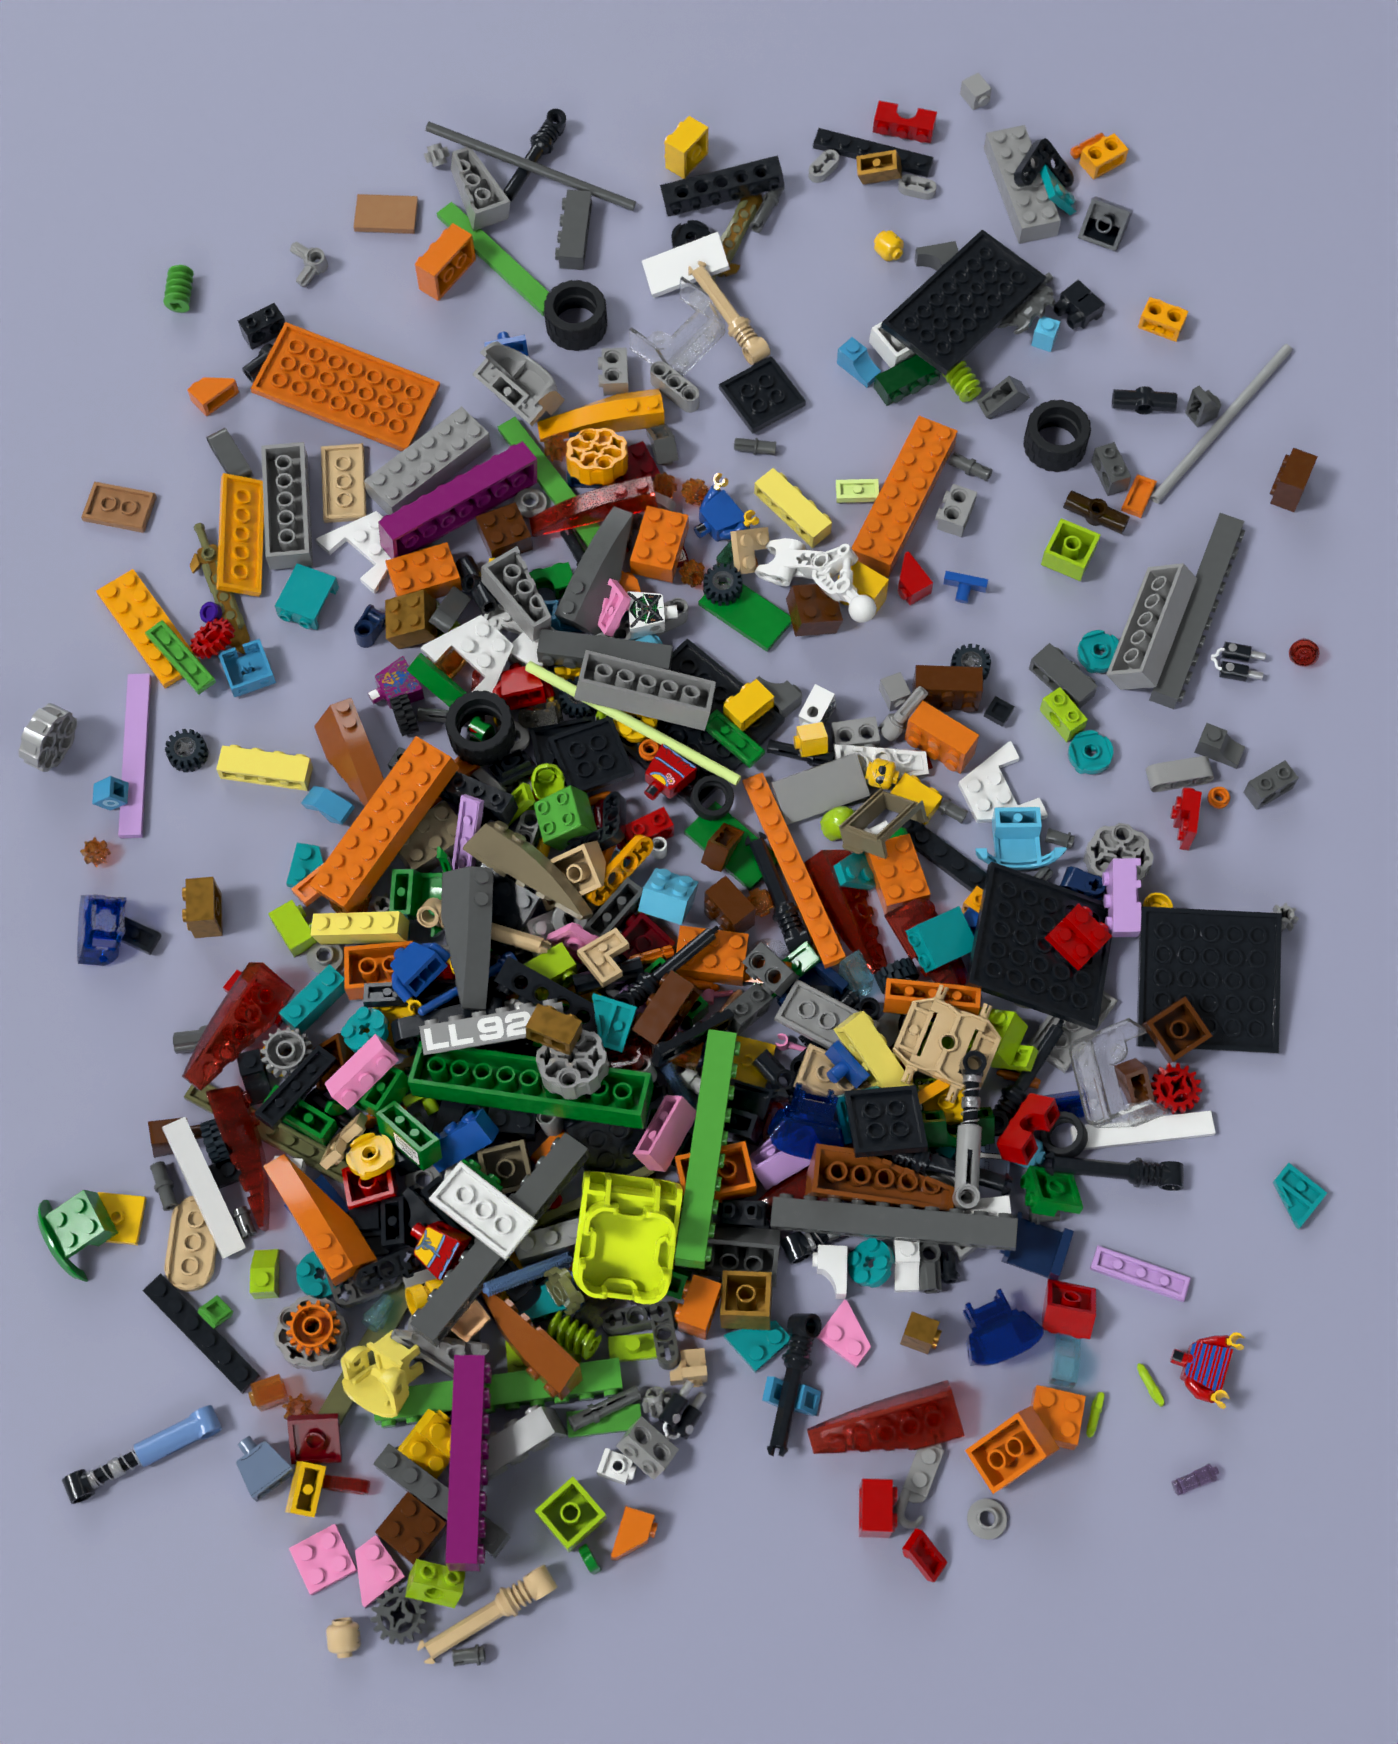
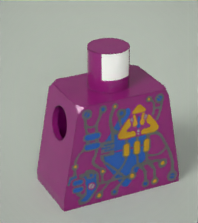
M404 656L375 675L378 688L368 692L373 705L385 699L389 708L392 709L389 698L407 693L410 703L424 699L423 689L418 680L407 671L409 665Z

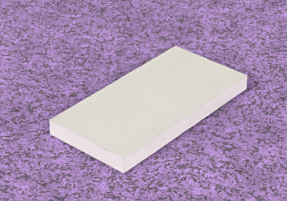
M719 233L710 234L642 260L653 298L697 282L693 275H688V268L691 266L694 271L700 267L698 261L706 263L705 268L711 276L729 270V263Z
M461 1161L429 1198L430 1202L505 1261L537 1223L536 1219Z

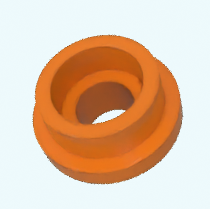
M651 739L644 740L639 745L640 757L646 761H652L660 748V744ZM647 749L654 750L652 753L646 752Z
M1214 787L1209 791L1207 800L1212 807L1222 809L1229 804L1230 794L1223 787ZM1219 796L1222 801L1216 800L1215 797Z

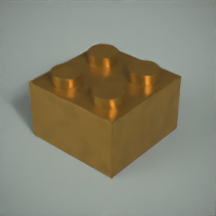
M425 590L385 600L386 639L398 649L436 639L437 627L428 622L436 611V600Z
M214 877L185 879V887H182L183 901H186V908L182 909L183 922L187 923L188 931H191L195 938L222 936V893Z
M723 1270L720 1305L721 1328L770 1330L772 1272Z

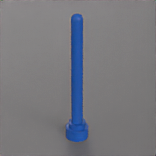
M511 951L502 954L501 958L498 959V963L489 967V978L500 972L508 956L517 961ZM457 987L419 1007L418 1014L424 1016L457 997Z

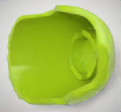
M544 763L537 766L531 776V787L535 796L541 800L564 789L565 778L563 772L555 764Z
M839 806L824 814L820 821L824 836L830 841L842 839L839 826L855 811L845 806Z

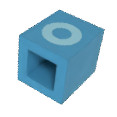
M112 776L94 783L92 804L110 811L127 804L129 783Z

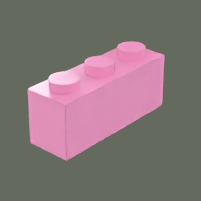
M375 1034L324 1084L331 1097L349 1110L399 1059L392 1047Z
M666 1095L633 1154L648 1170L666 1172L696 1118V1110L683 1096Z

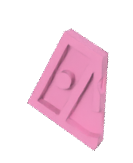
M610 578L608 585L612 589L609 599L604 598L598 626L605 635L612 637L619 628L625 611L630 606L631 598L617 580Z
M844 1299L821 1330L817 1339L857 1368L870 1350L871 1345L848 1301Z
M377 1535L355 1550L362 1605L366 1608L376 1601L377 1597L380 1598L385 1590L389 1591L406 1577Z

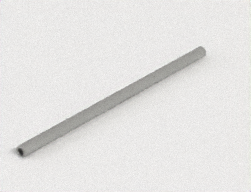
M1284 344L1151 495L1153 502L1158 504L1288 357L1292 352L1290 345Z

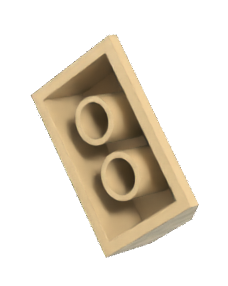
M598 841L584 843L550 859L581 896L604 886L606 860ZM542 899L546 911L556 908L554 900Z

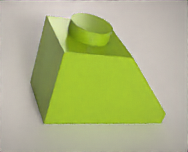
M279 1249L254 1250L250 1266V1294L254 1299L279 1298Z

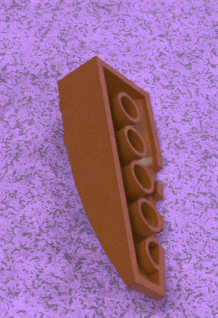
M348 698L331 704L314 728L327 761L336 769L339 776L345 780L352 792L359 797L361 803L366 806L384 781V778L353 700Z
M824 1144L815 1145L807 1171L806 1196L827 1199L839 1198L842 1201L852 1202V1200L866 1201V1204L876 1205V1202L890 1203L891 1207L909 1204L914 1205L915 1209L925 1210V1206L938 1207L940 1208L939 1211L949 1212V1209L954 1208L952 1199L954 1193L953 1186L918 1174L909 1168H903L884 1158L881 1159L877 1156L855 1158L852 1148Z
M482 1291V1297L494 1322L512 1350L526 1365V1372L535 1381L539 1378L545 1384L543 1386L544 1390L552 1398L557 1396L562 1401L583 1380L580 1364L540 1326L536 1329L529 1316L525 1313L520 1316L515 1304L508 1298L502 1300L500 1298L502 1294L499 1292L488 1297Z

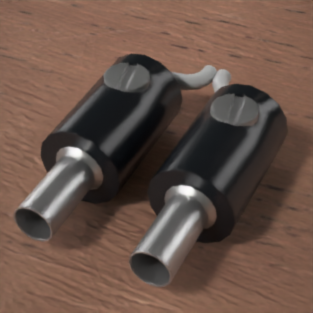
M1225 641L1223 648H1219L1216 654L1211 655V660L1214 661L1215 667L1220 670L1219 677L1245 682L1247 678L1259 680L1263 678V672L1249 670V665L1222 661L1219 667L1218 661L1215 659L1222 651V658L1249 662L1250 658L1265 660L1266 653L1252 651V646Z
M686 1380L679 1394L673 1392L658 1417L664 1423L663 1431L668 1440H675L679 1437L687 1439L702 1415L699 1408L707 1395L699 1391L692 1405H690L686 1397L694 1384L689 1380ZM667 1426L671 1427V1430L676 1434L675 1436L669 1435Z

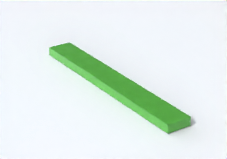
M450 202L436 213L437 218L448 228L454 223L472 234L475 253L542 316L545 315L544 301L549 292L482 229L473 231L468 216L453 202Z
M516 417L497 426L498 431L509 446L517 445L523 441L537 458V482L588 547L600 527Z

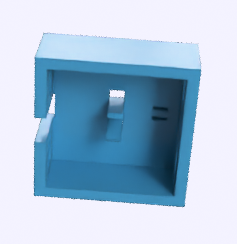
M260 639L242 644L246 653L244 656L239 657L235 647L218 653L234 698L276 683Z

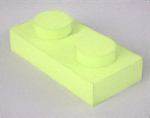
M878 479L836 480L835 483L836 503L875 502L879 494Z

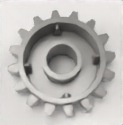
M287 1027L286 1030L281 1031L278 1028L275 1034H268L270 1037L268 1041H263L265 1049H261L260 1053L265 1057L261 1061L263 1065H267L266 1069L269 1073L274 1070L273 1074L276 1078L282 1074L286 1080L289 1074L312 1052V1050H309L313 1047L311 1041H307L308 1037L306 1034L300 1036L301 1032L299 1029L291 1031L290 1027ZM285 1050H292L290 1055L282 1056Z

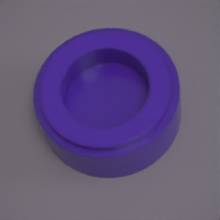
M214 602L203 604L200 609V618L203 622H211L215 618L221 619L222 609L220 605Z

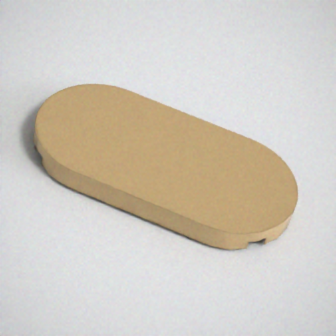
M189 1196L173 1210L164 1269L169 1282L175 1288L185 1292H192L203 1288L211 1280L215 1269L217 1246L194 1196Z

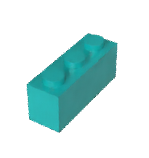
M329 964L279 1012L282 1021L293 1031L299 1029L300 1035H302L346 992L344 977Z

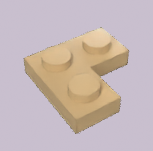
M768 527L730 531L734 567L737 568V573H754L756 570L754 550L767 549L766 545L769 542Z
M614 928L578 949L577 955L604 988L623 976L622 970L612 958L628 950L629 943L619 930Z
M360 1112L330 1140L320 1161L322 1167L327 1170L333 1164L338 1165L346 1155L344 1151L350 1146V1141L365 1132L366 1128L364 1126L368 1119L366 1115Z

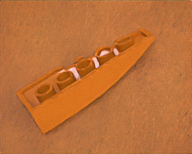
M285 1154L263 1166L334 1286L352 1277L357 1269L377 1260L353 1219Z

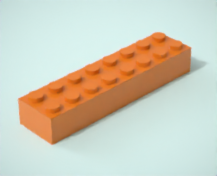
M918 416L851 547L858 556L859 562L889 578L955 446L958 430Z
M416 736L309 885L318 894L346 912H356L458 770L459 766L452 757Z

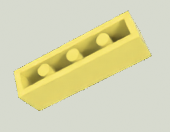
M772 468L754 483V494L811 548L831 534L832 522L830 517L825 513H821L812 500H807L798 487L792 486L783 473L777 472Z
M222 745L216 770L220 779L308 791L313 765L310 758L303 754L288 755L281 751L266 752L260 748L245 749L238 745Z
M400 911L313 914L310 936L321 945L402 942L408 939L409 920Z
M864 1011L853 1013L833 1029L845 1048L870 1074L867 1080L872 1087L909 1086L905 1084L906 1081L904 1083L900 1081L905 1072L900 1065V1060L895 1053L891 1052L885 1037L876 1030L873 1025V1019Z

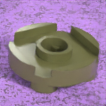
M552 1267L546 1271L544 1277L548 1276L549 1280L545 1282V1285L557 1306L564 1305L567 1309L563 1312L568 1315L579 1310L580 1304L584 1302V1297L573 1286L570 1272L566 1268L560 1270L558 1267Z

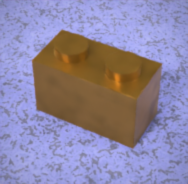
M896 150L856 156L857 175L863 185L902 178L901 158Z
M537 1004L525 1026L526 1038L571 1055L582 1034V1021L575 1015H566L557 1011L552 1006Z
M912 1311L900 1344L928 1355L930 1348L935 1349L942 1332V1330L938 1329L940 1321Z

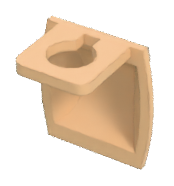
M475 1299L451 1331L467 1343L491 1319Z

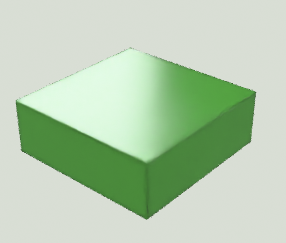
M218 1295L198 1309V1314L213 1329L229 1319L234 1312Z

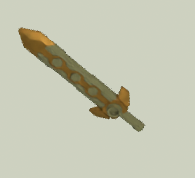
M761 193L741 198L729 225L721 236L729 264L763 202ZM731 263L729 270L711 277L715 280L717 276L723 277L725 275L727 277L738 272L740 265Z
M197 523L193 528L197 533L202 548H199L197 554L194 553L190 563L191 571L194 574L202 565L214 601L222 609L221 618L228 619L234 626L235 632L233 634L235 637L230 639L231 644L229 645L233 648L235 647L240 653L245 654L242 644L248 643L250 636L233 592L216 590L218 547L215 544L210 545L204 524Z

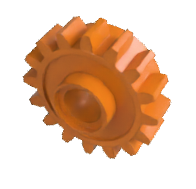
M317 1300L316 1304L307 1301L304 1307L299 1304L297 1306L298 1311L290 1313L293 1317L292 1320L286 1321L287 1326L291 1328L286 1331V1335L293 1337L289 1341L292 1346L297 1345L296 1350L299 1353L305 1349L307 1356H310L312 1351H315L320 1356L321 1349L323 1348L329 1352L330 1348L328 1345L330 1343L337 1344L334 1336L341 1335V1331L336 1328L341 1325V1321L335 1319L338 1315L335 1310L330 1312L331 1306L328 1303L322 1307L320 1300ZM312 1323H319V1328L316 1332H308V1327Z

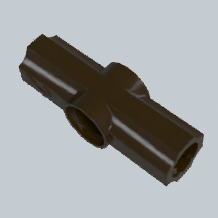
M1073 490L1067 496L1063 508L1086 518L1090 525H1102L1120 534L1124 532L1130 516L1108 507L1103 499H1090Z

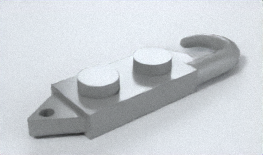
M939 1431L935 1432L925 1441L920 1442L895 1507L897 1521L905 1528H915L924 1519L921 1515L915 1521H908L904 1516V1512L908 1502L921 1503L928 1495L944 1453Z

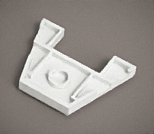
M377 511L316 539L317 544L329 555L347 541L375 565L360 578L361 583L374 594L377 593L381 581L388 574L385 561L391 559L380 545L378 521L383 516Z
M480 615L428 642L420 649L432 661L436 662L449 647H452L484 677L473 691L485 690L492 693L514 645L487 619Z
M1011 741L959 781L958 786L976 823L992 822L994 808L1040 807L1041 819H1046L1048 816L1040 798L1017 805L1000 768L1019 761V756Z

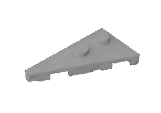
M394 1329L391 1333V1339L408 1349L414 1345L419 1346V1357L452 1378L454 1374V1355H486L490 1351V1345L487 1343L474 1341L466 1343L462 1339L445 1337L436 1348L417 1332Z

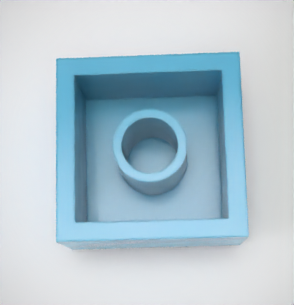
M655 868L643 887L638 911L682 925L694 904L699 882L689 876H680L671 873L667 869Z

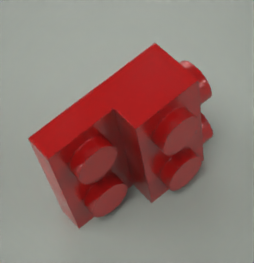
M1189 787L1183 788L1181 796L1176 797L1175 806H1172L1170 819H1174L1173 827L1179 828L1177 833V841H1180L1179 849L1189 851L1197 834L1202 792Z
M1077 904L1045 937L1076 970L1081 969L1112 937L1108 926L1103 922L1096 921L1092 917L1091 909Z

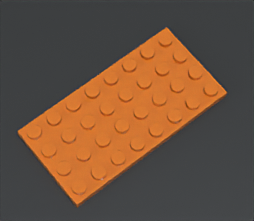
M285 322L251 387V393L403 451L413 443L440 387V382Z

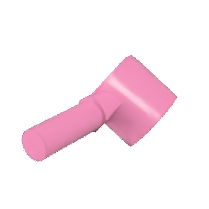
M706 989L701 997L709 1005H713L714 998L731 996L733 990L714 992L712 989Z
M783 1033L777 1035L780 1040H785L784 1044L775 1043L780 1051H785L789 1048L802 1052L807 1048L789 1041L788 1037Z

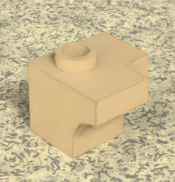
M705 1348L680 1350L681 1361L679 1366L675 1370L669 1371L671 1386L683 1385L686 1380L694 1384L693 1387L703 1386V1382H707Z

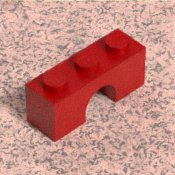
M884 101L878 102L873 123V133L931 144L936 125V111L918 108L914 117L905 119L897 113L898 104Z
M1029 1093L1025 1101L1021 1103L1015 1116L1009 1121V1125L997 1140L996 1144L1002 1160L1026 1166L1029 1164L1038 1150L1033 1131H1050L1060 1116L1055 1098Z

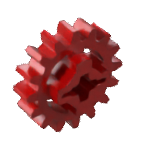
M223 617L220 620L215 618L211 622L208 621L205 627L201 626L200 630L194 633L195 638L190 640L192 652L201 659H204L206 656L208 659L212 655L217 656L220 650H225V646L231 644L230 639L235 637L233 634L235 632L234 626L228 619L225 620Z
M1167 1063L1165 1069L1160 1067L1157 1070L1158 1074L1152 1076L1151 1079L1154 1081L1151 1082V1087L1154 1090L1153 1096L1154 1098L1157 1097L1155 1104L1156 1106L1164 1105L1162 1111L1165 1112L1167 1108H1170L1171 1113L1174 1115L1177 1109H1179L1180 1113L1184 1114L1186 1107L1192 1110L1194 1103L1197 1104L1200 1100L1197 1095L1201 1094L1202 1089L1197 1086L1200 1085L1201 1080L1194 1079L1196 1072L1189 1073V1066L1181 1069L1180 1063H1177L1172 1068V1065ZM1179 1082L1178 1091L1172 1095L1174 1086Z

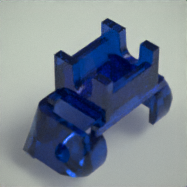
M96 894L81 895L77 936L78 964L105 966L118 958L121 939L125 934L124 917L127 897H108ZM93 939L116 940L113 947L92 946Z
M796 1082L791 1105L786 1104L784 1109L780 1108L770 1122L767 1132L771 1143L786 1154L809 1160L812 1158L816 1144L844 1147L842 1127L838 1120L833 1119L838 1102V1096L834 1095V1090L829 1089L827 1097L807 1093L802 1088V1083Z
M1001 1288L996 1290V1296L993 1298L994 1301L973 1309L970 1302L965 1304L963 1314L972 1331L966 1341L970 1366H989L1010 1360L1031 1349L1040 1341L1044 1334V1328L1024 1310L1020 1312L1017 1309L1011 1310Z

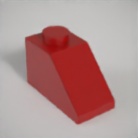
M907 551L902 564L898 594L902 600H906L911 606L932 593L933 582L910 552Z

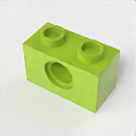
M1061 687L1042 699L1039 710L1066 743L1085 730L1088 719Z
M416 1559L409 1573L405 1597L455 1608L463 1594L466 1571H449L445 1565Z

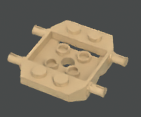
M939 985L935 997L912 1001L892 1050L906 1068L900 1080L904 1083L906 1081L905 1084L910 1085L914 1073L919 1071L950 1084L945 1100L955 1104L959 1091L965 1088V1084L962 1082V1072L958 1073L960 1060L966 1054L975 1030H977L970 1051H980L987 1060L979 1087H982L1001 1037L988 1019L993 1006L983 1003L978 1016L961 1011L944 1001L949 988L945 986L942 992L944 986ZM933 1013H937L920 1056H917ZM948 1036L954 1040V1047L952 1049H946L942 1046L941 1041L943 1037ZM973 1058L968 1059L967 1064L969 1068L977 1070L979 1067L978 1062Z

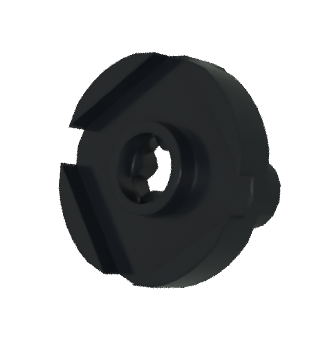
M688 220L685 224L681 225L680 223L675 226L671 234L672 249L689 243L690 241L687 238L695 237V240L710 235L711 233L707 225L697 220Z

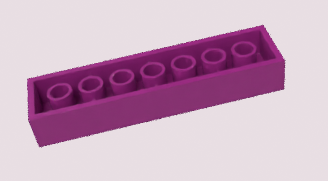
M523 441L517 445H511L499 455L492 456L481 465L474 466L463 475L456 476L445 485L442 484L427 495L420 496L409 505L402 506L393 514L384 516L378 521L381 547L391 559L418 551L475 519L476 516L484 514L514 497L523 489L530 488L537 484V458Z
M454 1355L445 1561L449 1571H480V1564H485L484 1544H481V1538H486L485 1517H482V1511H487L486 1491H483V1485L488 1486L487 1465H484V1460H489L488 1439H485V1434H490V1419L486 1409H491V1394L487 1384L492 1383V1369L490 1363L486 1362L485 1355Z

